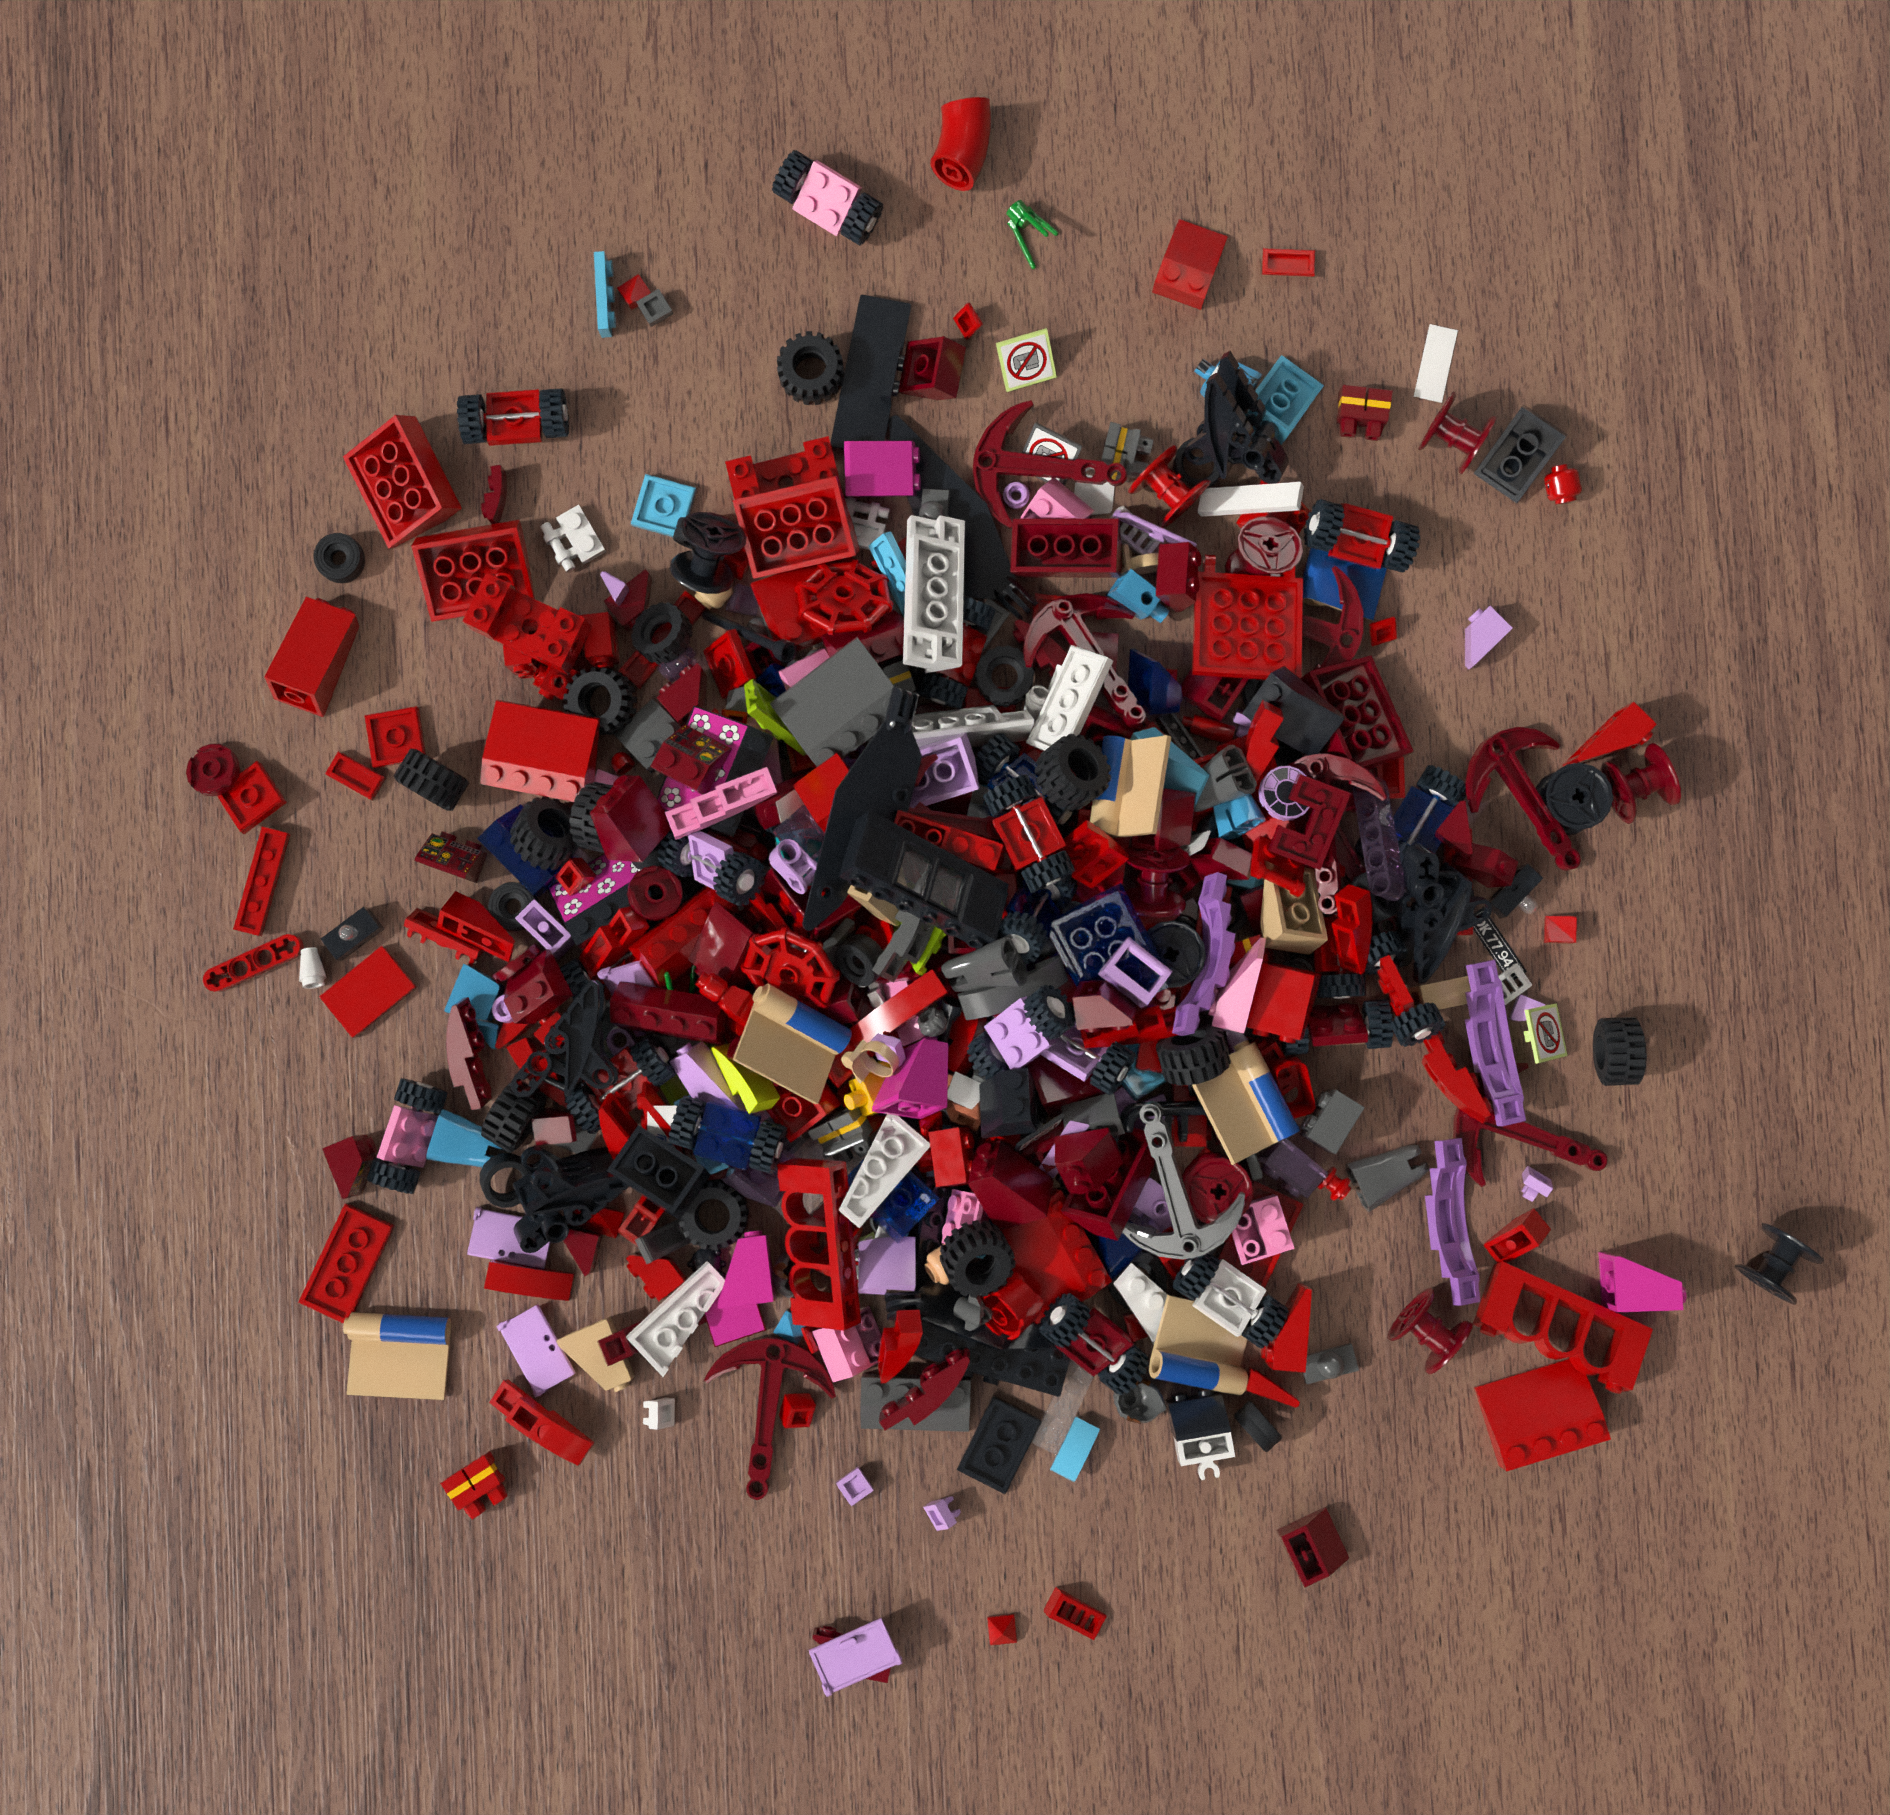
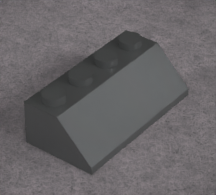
M862 1373L861 1428L883 1429L879 1423L882 1407L890 1401L895 1400L897 1402L905 1397L906 1392L913 1387L918 1386L921 1388L920 1375L897 1374L887 1383H880L879 1373ZM963 1376L957 1387L941 1406L915 1426L907 1417L889 1429L969 1432L971 1378Z

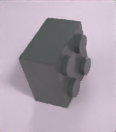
M1327 1089L1326 1092L1322 1091L1316 1098V1109L1312 1115L1308 1114L1300 1124V1128L1303 1130L1299 1135L1324 1151L1336 1154L1365 1107L1338 1090Z

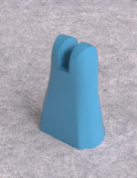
M1251 794L1213 807L1219 838L1226 841L1238 838L1266 821L1264 814Z
M442 1109L432 1134L426 1159L482 1168L491 1157H494V1155L486 1154L488 1145L497 1149L502 1148L481 1136V1126Z

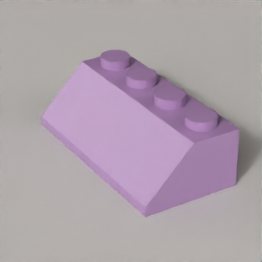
M966 732L919 747L922 758L936 754L938 759L926 770L918 786L914 788L910 802L911 808H915L919 802L927 806L979 789L975 756Z

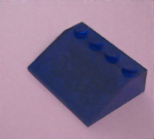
M1121 883L1091 897L1044 925L1076 987L1081 981L1104 980L1098 973L1128 937L1163 963ZM1127 949L1115 964L1118 969L1146 991L1160 977L1158 973ZM1170 976L1167 978V980L1164 982V984L1161 986L1158 992L1169 988V984L1171 981Z

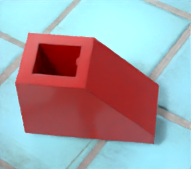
M633 1253L626 1258L629 1262L627 1264L628 1270L635 1278L639 1276L645 1283L643 1289L651 1299L656 1298L658 1302L688 1279L671 1257H661L649 1264H646L642 1254Z

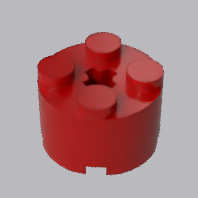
M1015 1272L1011 1278H1007L1008 1283L1005 1286L1001 1285L998 1287L999 1291L995 1293L991 1291L985 1297L980 1296L985 1306L989 1307L993 1312L992 1319L985 1323V1325L998 1336L1002 1334L1008 1335L1007 1339L1010 1340L1018 1338L1039 1317L1041 1307L1043 1306L1042 1298L1033 1292L1020 1274Z

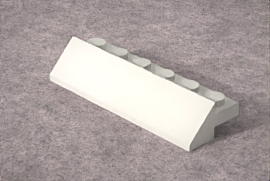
M913 515L907 520L903 664L925 668V673L957 668L962 665L965 521L941 515L937 520Z
M994 705L916 714L914 715L911 729L918 747L966 732L972 748L984 746V744L987 745L988 740L994 739V736L1000 733L1004 734L1012 742L1027 741L1034 726V718L1027 710L1000 713ZM873 736L866 741L867 745L871 741Z

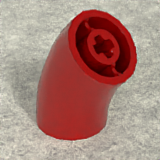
M986 97L964 98L941 106V134L930 165L938 179L955 190L969 191L977 181L985 163L991 132L990 100Z

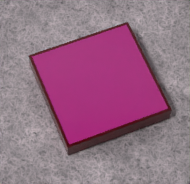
M721 1292L709 1310L704 1313L714 1347L767 1330L759 1304L718 1309Z

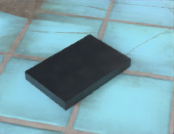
M993 1395L963 1454L957 1470L1006 1494L1042 1420Z

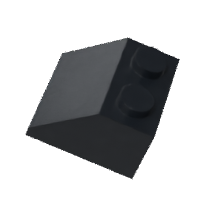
M1028 1068L1000 1071L979 1084L982 1138L1037 1132L1035 1083Z
M1201 1389L1198 1390L1197 1395L1188 1396L1187 1393H1177L1171 1395L1172 1399L1166 1400L1171 1433L1176 1441L1231 1432L1224 1400L1219 1391Z

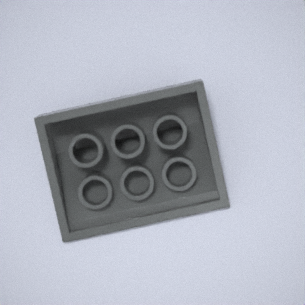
M856 637L778 696L770 705L806 754L818 767L836 753H838L841 759L845 758L876 734L884 722L894 684L859 638Z

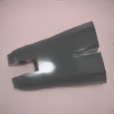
M1228 745L1202 767L1210 776L1194 808V812L1204 811L1255 792L1256 780L1240 748L1235 745Z
M1009 936L991 942L965 955L948 960L941 966L944 976L951 978L949 984L956 992L988 987L1021 986L1027 980V966Z
M1405 1145L1345 1165L1353 1186H1359L1355 1190L1366 1211L1370 1212L1404 1188L1421 1179L1430 1170L1427 1162L1414 1165L1411 1168L1407 1160L1422 1153L1419 1145Z

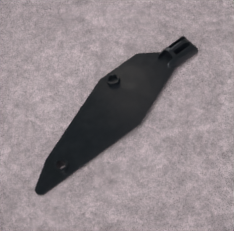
M891 416L888 421L890 441H913L916 447L920 449V463H916V474H920L921 488L916 490V496H907L914 516L919 517L923 489L949 490L948 517L965 521V595L968 598L999 600L1017 619L1023 620L1024 618L1007 601L1012 598L1027 614L1031 612L1030 608L1015 593L1019 590L1034 606L1039 602L1017 582L1015 575L1010 572L1011 565L988 505L899 416Z
M895 686L892 687L883 724L835 790L802 922L803 928L807 931L816 928L838 909L849 895L847 891L851 885L848 881L839 877L856 819L871 810L894 823L898 810L905 812L909 810L922 758L911 729L919 698L917 693H911L908 690H902ZM825 888V894L822 896V890Z
M930 1279L917 1292H887L884 1295L887 1302L885 1304L886 1311L889 1312L887 1320H896L898 1310H919L921 1320L998 1350L1057 1348L1054 1343L1041 1334L1039 1325L1042 1323L1035 1324L1033 1322L1014 1340L1007 1339L1009 1336L1006 1334L998 1336L985 1324L972 1331L966 1330L965 1321L954 1315V1306L957 1300L964 1295L960 1294V1291H956L950 1283H935Z

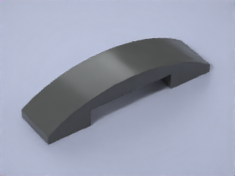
M1057 955L1034 964L1035 969L1027 971V980L1024 985L988 987L957 994L965 1019L972 1020L1002 1013L1018 999L1025 996L1029 997L1043 985H1052L1054 990L1068 981L1061 956Z

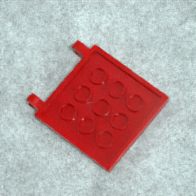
M1205 554L1202 562V572L1198 571L1197 577L1200 588L1196 593V602L1194 603L1192 675L1266 680L1271 672L1285 666L1301 679L1303 578H1295V566L1291 570L1281 573V577L1216 573V555Z

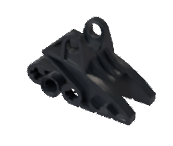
M1228 351L1220 359L1218 372L1211 375L1207 382L1204 405L1205 419L1197 428V437L1186 447L1185 456L1189 462L1195 465H1203L1213 461L1222 479L1227 477L1233 465L1243 464L1246 468L1255 470L1265 483L1276 484L1280 481L1289 464V458L1277 440L1279 429L1271 421H1262L1266 414V408L1261 399H1258V394L1251 383L1248 384L1249 380L1242 368L1238 369L1239 364L1231 351ZM1249 409L1251 412L1256 411L1258 413L1257 416H1255V414H1249ZM1194 447L1201 449L1204 456H1194L1191 449Z
M1415 843L1407 848L1404 856V866L1398 874V880L1406 890L1402 891L1398 896L1399 911L1397 912L1398 928L1396 931L1401 936L1408 950L1407 957L1402 959V962L1398 965L1400 967L1408 966L1414 959L1413 979L1418 984L1426 983L1438 969L1450 950L1458 932L1484 922L1490 917L1492 904L1484 897L1474 896L1473 883L1451 864L1444 862L1439 869V859L1436 854L1425 845ZM1414 897L1416 899L1415 903L1411 902L1413 905L1408 906L1407 901H1411L1410 898ZM1479 904H1485L1483 913L1474 915V908Z
M590 980L581 991L580 997L573 1001L568 1007L567 1012H564L555 1023V1027H552L544 1039L546 1049L532 1053L514 1076L511 1088L517 1096L527 1097L533 1095L545 1082L564 1091L565 1096L576 1093L583 1081H586L596 1089H604L617 1082L619 1077L618 1068L604 1052L602 1027L605 1011V985L601 981ZM560 1035L564 1037L562 1042H565V1045L559 1047L557 1044L560 1041L557 1040V1037ZM566 1053V1062L557 1054ZM541 1056L547 1059L548 1065L546 1069L541 1068L539 1064ZM600 1069L607 1071L609 1075L607 1082L599 1079ZM553 1072L565 1077V1082L558 1081L549 1076ZM532 1074L536 1077H533L529 1082L531 1089L523 1090L521 1088L523 1083L520 1080L528 1079Z
M539 1146L529 1147L522 1153L521 1162L528 1174L513 1183L515 1192L526 1214L513 1228L522 1251L534 1253L548 1242L559 1243L565 1240L569 1233L568 1224L573 1226L584 1224L592 1218V1215L597 1214L603 1209L607 1202H611L622 1193L621 1190H626L629 1187L607 1171L614 1161L607 1147L579 1152L562 1159ZM532 1154L541 1155L538 1162L534 1164L527 1163L528 1157ZM576 1209H578V1211L581 1210V1213L578 1215H576L575 1213L573 1214L572 1212Z

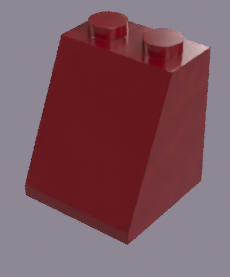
M623 775L617 778L613 783V787L607 794L598 799L597 805L590 812L608 860L643 862L671 830L665 810L640 776Z
M715 902L689 957V961L696 966L694 971L699 976L704 971L708 974L715 973L728 982V987L735 985L743 989L749 982L747 974L741 970V963L745 961L750 946L749 939L754 934L762 935V933L741 915ZM773 943L767 945L770 949L776 947ZM758 954V957H757V959H756L757 964H758V960H759L760 957H761L760 954Z
M1039 1055L1027 1065L1034 1079L1042 1105L1051 1119L1062 1113L1061 1106L1107 1094L1090 1084L1093 1074L1084 1082L1042 1055Z
M999 1140L976 1147L968 1185L991 1222L998 1226L1000 1230L1047 1218L1054 1181L1051 1176Z

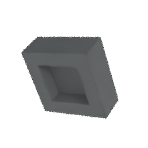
M659 289L636 302L650 327L673 315L670 306Z

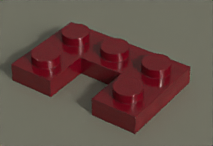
M1298 773L1288 799L1313 808L1303 834L1277 825L1268 850L1321 870L1351 793Z

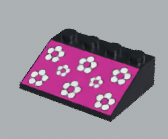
M693 706L686 722L687 726L732 748L709 792L716 790L715 786L760 770L774 736L754 727L697 706ZM665 776L656 799L665 812L691 803L690 799L701 794ZM744 811L713 824L706 829L726 837H734Z
M604 853L587 863L596 877L573 896H569L559 882L548 888L564 925L575 944L582 951H584L600 926L609 925L620 908L630 906L627 896L628 885L634 875L640 871L631 861L608 860ZM652 886L648 889V895L654 900H659L662 898V891L660 888Z

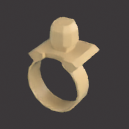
M1128 544L1122 545V571L1123 568H1126V571L1132 569L1139 575L1157 571L1159 553L1133 557Z
M864 1040L860 1042L853 1052H846L841 1059L843 1065L852 1070L860 1084L870 1071L881 1077H890L900 1063L896 1053L884 1043L878 1041L867 1043ZM866 1050L882 1055L889 1062L891 1068L882 1066L872 1057H869Z

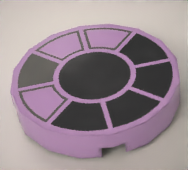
M1279 766L1269 771L1261 780L1258 790L1260 803L1263 807L1265 806L1266 810L1269 811L1268 814L1273 818L1282 821L1294 820L1305 814L1310 808L1288 799L1298 773L1306 776L1299 769L1291 766Z

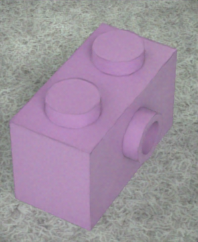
M1148 1177L1132 1212L1140 1218L1143 1214H1146L1151 1218L1149 1224L1160 1232L1170 1226L1173 1228L1163 1187Z

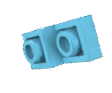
M1075 1417L1050 1470L1075 1482L1100 1429Z

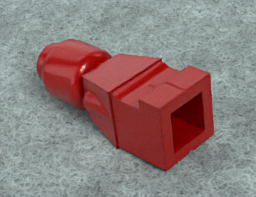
M704 971L695 984L699 987V992L713 1002L719 1001L717 1004L724 1013L745 1027L755 1002L753 1001V995L735 985L728 987L726 980L715 973L708 974Z

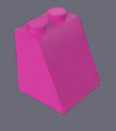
M844 441L846 496L854 498L916 496V490L921 488L920 474H916V463H920V449L915 447V442Z
M923 1037L921 1041L909 1044L907 1048L903 1049L906 1059L890 1077L885 1078L872 1105V1112L922 1119L947 1108L948 1043L940 1042L936 1037Z
M762 1231L745 1232L744 1238L738 1239L718 1301V1309L776 1301L775 1285L772 1278L773 1268L769 1235L762 1236Z
M1598 1252L1601 1306L1615 1312L1684 1310L1683 1303L1686 1302L1687 1296L1682 1282L1623 1257L1606 1252Z

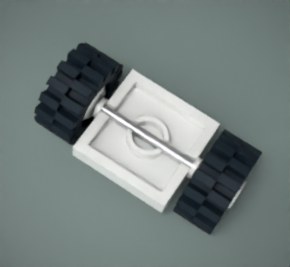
M1209 1252L1184 1261V1265L1180 1267V1271L1175 1276L1173 1288L1190 1300H1195L1192 1305L1236 1337L1242 1335L1261 1349L1274 1340L1275 1334L1278 1335L1280 1327L1284 1325V1320L1287 1319L1288 1308L1270 1295L1264 1296L1265 1288L1225 1260H1219Z

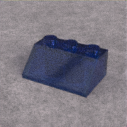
M520 804L496 819L477 839L532 895L540 897L557 881L555 876L562 867L559 866L556 870H552L550 867L547 870H542L538 865L536 868L531 866V862L528 860L523 861L520 853L516 854L514 850L516 845L511 844L510 841L512 837L510 830L524 808ZM541 829L545 834L553 837L551 833Z
M864 1159L847 1175L848 1188H850ZM910 1170L870 1217L896 1243H899L940 1198Z

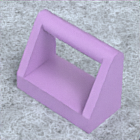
M1128 937L1103 966L1098 975L1137 1006L1143 1008L1149 1004L1170 976L1172 970ZM1126 949L1160 975L1148 991L1115 966Z

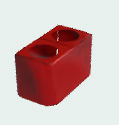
M1295 1055L1268 1062L1270 1072L1280 1092L1286 1085H1294L1298 1089L1297 1098L1292 1102H1286L1294 1119L1311 1114L1315 1110V1101L1307 1066ZM1290 1066L1293 1067L1292 1073L1288 1077H1278L1280 1070Z

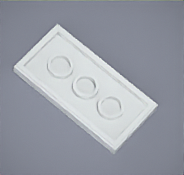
M1071 645L1026 743L1045 751L1063 736L1068 734L1077 736L1080 734L1113 660Z

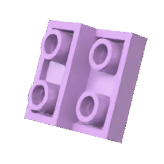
M885 1237L859 1242L858 1293L885 1295L887 1289L915 1290V1237Z

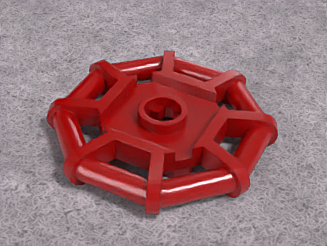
M853 559V562L817 564V568L803 581L796 583L795 592L798 595L800 608L798 615L802 620H808L824 629L831 636H834L835 633L855 631L867 633L871 631V627L882 616L893 609L894 604L890 599L888 588L889 578L885 574H879L864 566L857 559ZM844 573V576H837V574ZM878 589L879 596L872 595L870 590ZM849 594L848 597H840V596H839V595ZM808 595H816L817 600L810 603ZM870 606L876 607L868 616L864 614ZM822 611L831 616V619L828 620L817 612Z
M782 927L781 930L762 935L754 934L749 939L750 946L745 961L741 963V970L747 974L755 990L765 985L762 978L766 977L768 980L767 984L774 986L799 1000L798 997L800 995L810 998L801 1002L813 1009L819 1007L824 1009L831 1004L830 998L836 982L840 979V973L833 967L825 953L823 943L820 941L815 942L791 931L789 927ZM780 941V945L775 949H770L767 946L768 944ZM790 943L806 949L808 952L804 953L790 946ZM758 954L764 958L763 964H757ZM814 956L816 957L823 971L817 970V962L813 958ZM785 969L792 971L794 974L792 976L787 975V970ZM816 982H824L821 992L814 988Z

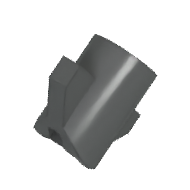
M970 1294L969 1298L962 1296L954 1306V1315L965 1321V1329L968 1331L984 1325L993 1317L992 1310L985 1306L980 1295L977 1298L971 1297Z

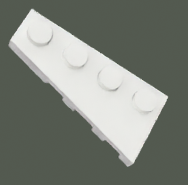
M887 1114L839 1211L860 1228L930 1148V1143L899 1116Z
M708 1261L626 1336L662 1377L669 1370V1365L675 1357L677 1358L683 1349V1344L689 1335L693 1334L699 1320L709 1310L723 1288L725 1280Z
M1131 1263L1113 1284L1154 1345L1168 1294Z

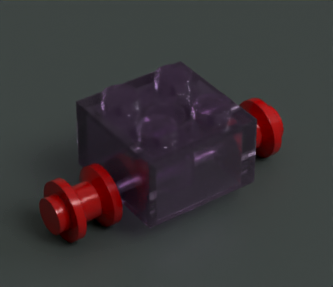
M1287 1138L1268 1146L1258 1159V1162L1262 1164L1261 1171L1276 1181L1279 1178L1283 1182L1281 1187L1293 1197L1298 1198L1302 1196L1308 1198L1316 1187L1319 1190L1326 1187L1331 1192L1330 1199L1335 1201L1337 1198L1343 1200L1351 1190L1349 1186L1351 1180L1349 1178L1341 1180L1336 1175L1337 1168L1332 1166L1328 1171L1324 1170Z

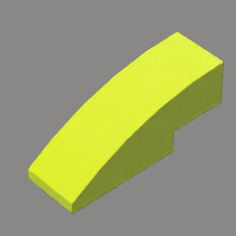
M731 1043L712 1047L711 1052L732 1095H740L749 1114L771 1109L776 1104L780 1096L771 1080L727 1057V1050Z

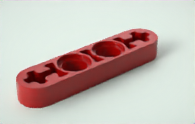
M282 935L208 969L203 975V985L210 991H225L301 955V950L304 949L303 941L296 935ZM287 940L296 943V946L293 947V952L285 950L278 953L274 948L275 945L277 949L286 947L288 945ZM264 950H269L272 954V961L268 965H263L259 961V955ZM240 961H244L248 966V971L243 976H238L235 973V965ZM228 973L231 977L221 979L219 981L220 986L211 983L215 978L214 974L222 976Z

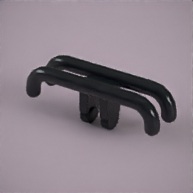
M1200 1100L1157 1102L1163 1108L1162 1119L1167 1122L1170 1134L1172 1118L1177 1116L1178 1139L1180 1142H1187L1188 1115H1207ZM1146 1102L1131 1103L1120 1113L1126 1133L1134 1131L1135 1122L1140 1118V1109ZM1146 1111L1147 1117L1155 1116L1152 1111Z

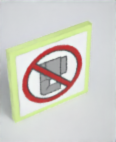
M1047 328L996 343L1006 392L1057 377Z
M1557 1003L1525 1010L1529 1031H1524L1525 1042L1531 1041L1535 1063L1568 1056Z

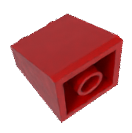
M838 753L793 784L801 800L824 833L835 790L850 770Z
M1270 961L1262 962L1246 1027L1252 1028L1253 1034L1268 1037L1269 1033L1280 1035L1279 1040L1295 1044L1296 1040H1302L1322 974Z

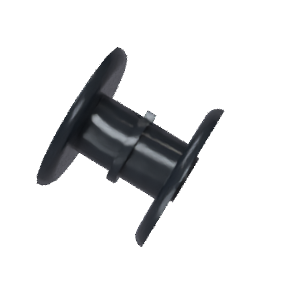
M712 512L688 514L682 519L681 531L685 539L692 545L691 551L678 553L671 560L669 569L673 577L680 584L693 591L705 594H719L728 591L734 584L735 576L731 567L723 561L724 555L737 553L746 545L747 537L743 529L736 522L723 515Z
M1585 763L1567 764L1556 772L1542 778L1535 787L1553 818L1558 820L1567 836L1576 835L1586 828H1592L1601 823L1610 812L1613 802L1612 787L1605 774L1596 767Z
M1180 914L1174 921L1160 922L1148 929L1141 938L1140 946L1172 970V973L1162 986L1169 988L1184 986L1195 980L1203 969L1206 958L1205 947L1199 934L1194 930L1196 920L1191 916ZM1139 959L1140 967L1145 975L1153 982H1156L1160 975Z
M1762 1223L1763 1232L1776 1243L1769 1253L1765 1252L1763 1254L1765 1260L1758 1270L1744 1264H1736L1734 1268L1747 1279L1774 1296L1796 1305V1297L1782 1285L1789 1274L1795 1273L1793 1268L1801 1257L1816 1264H1822L1824 1259L1813 1249L1788 1233L1772 1225Z

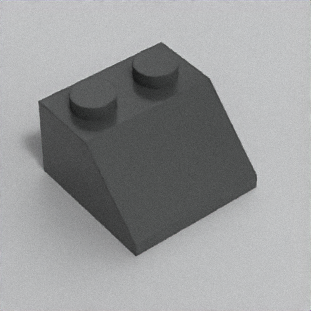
M653 699L632 717L633 720L630 724L626 723L623 730L617 731L614 734L650 773L655 770L650 766L662 743L681 728Z

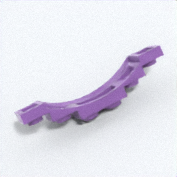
M1219 872L1205 876L1198 901L1202 917L1203 943L1206 958L1203 969L1196 977L1189 993L1176 1007L1172 1033L1180 1036L1195 1033L1200 1022L1199 1012L1210 1010L1215 999L1214 989L1224 987L1230 976L1228 968L1230 958L1235 951V934L1226 931L1231 921V904L1222 902L1227 891L1225 884L1227 875Z
M1495 960L1466 965L1471 991L1465 992L1470 1018L1465 1019L1474 1071L1481 1072L1485 1097L1492 1099L1497 1126H1506L1526 1121L1523 1108L1524 1096L1514 1058L1502 981L1498 977Z
M1462 1138L1434 1141L1437 1167L1430 1168L1433 1195L1425 1196L1431 1250H1439L1442 1277L1450 1278L1453 1305L1462 1306L1480 1302L1478 1285L1480 1278L1472 1255L1465 1218L1464 1179L1467 1164L1463 1154Z

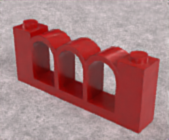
M792 1158L777 1164L780 1191H786L782 1197L781 1208L786 1221L792 1226L785 1236V1247L790 1259L796 1264L789 1273V1285L794 1295L790 1298L793 1324L845 1331L861 1323L852 1222L839 1211L849 1190L846 1161ZM804 1193L823 1194L825 1218L813 1217L806 1211L803 1204ZM807 1231L827 1232L829 1256L819 1255L811 1250L806 1239ZM810 1268L830 1270L832 1293L819 1291L813 1285L810 1277Z
M1503 1261L1493 1265L1473 1321V1325L1480 1327L1479 1331L1487 1336L1495 1337L1496 1335L1503 1334L1505 1338L1518 1344L1534 1341L1538 1351L1549 1359L1558 1360L1569 1357L1571 1364L1577 1371L1590 1376L1599 1374L1597 1381L1606 1384L1605 1388L1617 1394L1633 1390L1653 1331L1650 1327ZM1522 1289L1545 1299L1535 1328L1529 1336L1518 1332L1513 1324V1312ZM1557 1305L1579 1314L1570 1344L1564 1352L1555 1349L1548 1338L1549 1326ZM1592 1320L1614 1330L1605 1359L1598 1368L1589 1364L1583 1353L1584 1343Z

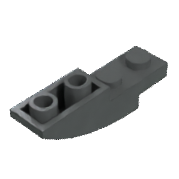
M926 871L916 881L913 891L921 894ZM936 878L930 899L940 904L942 881ZM900 910L895 919L902 924L894 932L891 941L884 952L878 957L877 963L872 969L879 976L893 983L907 961L917 964L934 929L933 925L923 923L920 918Z

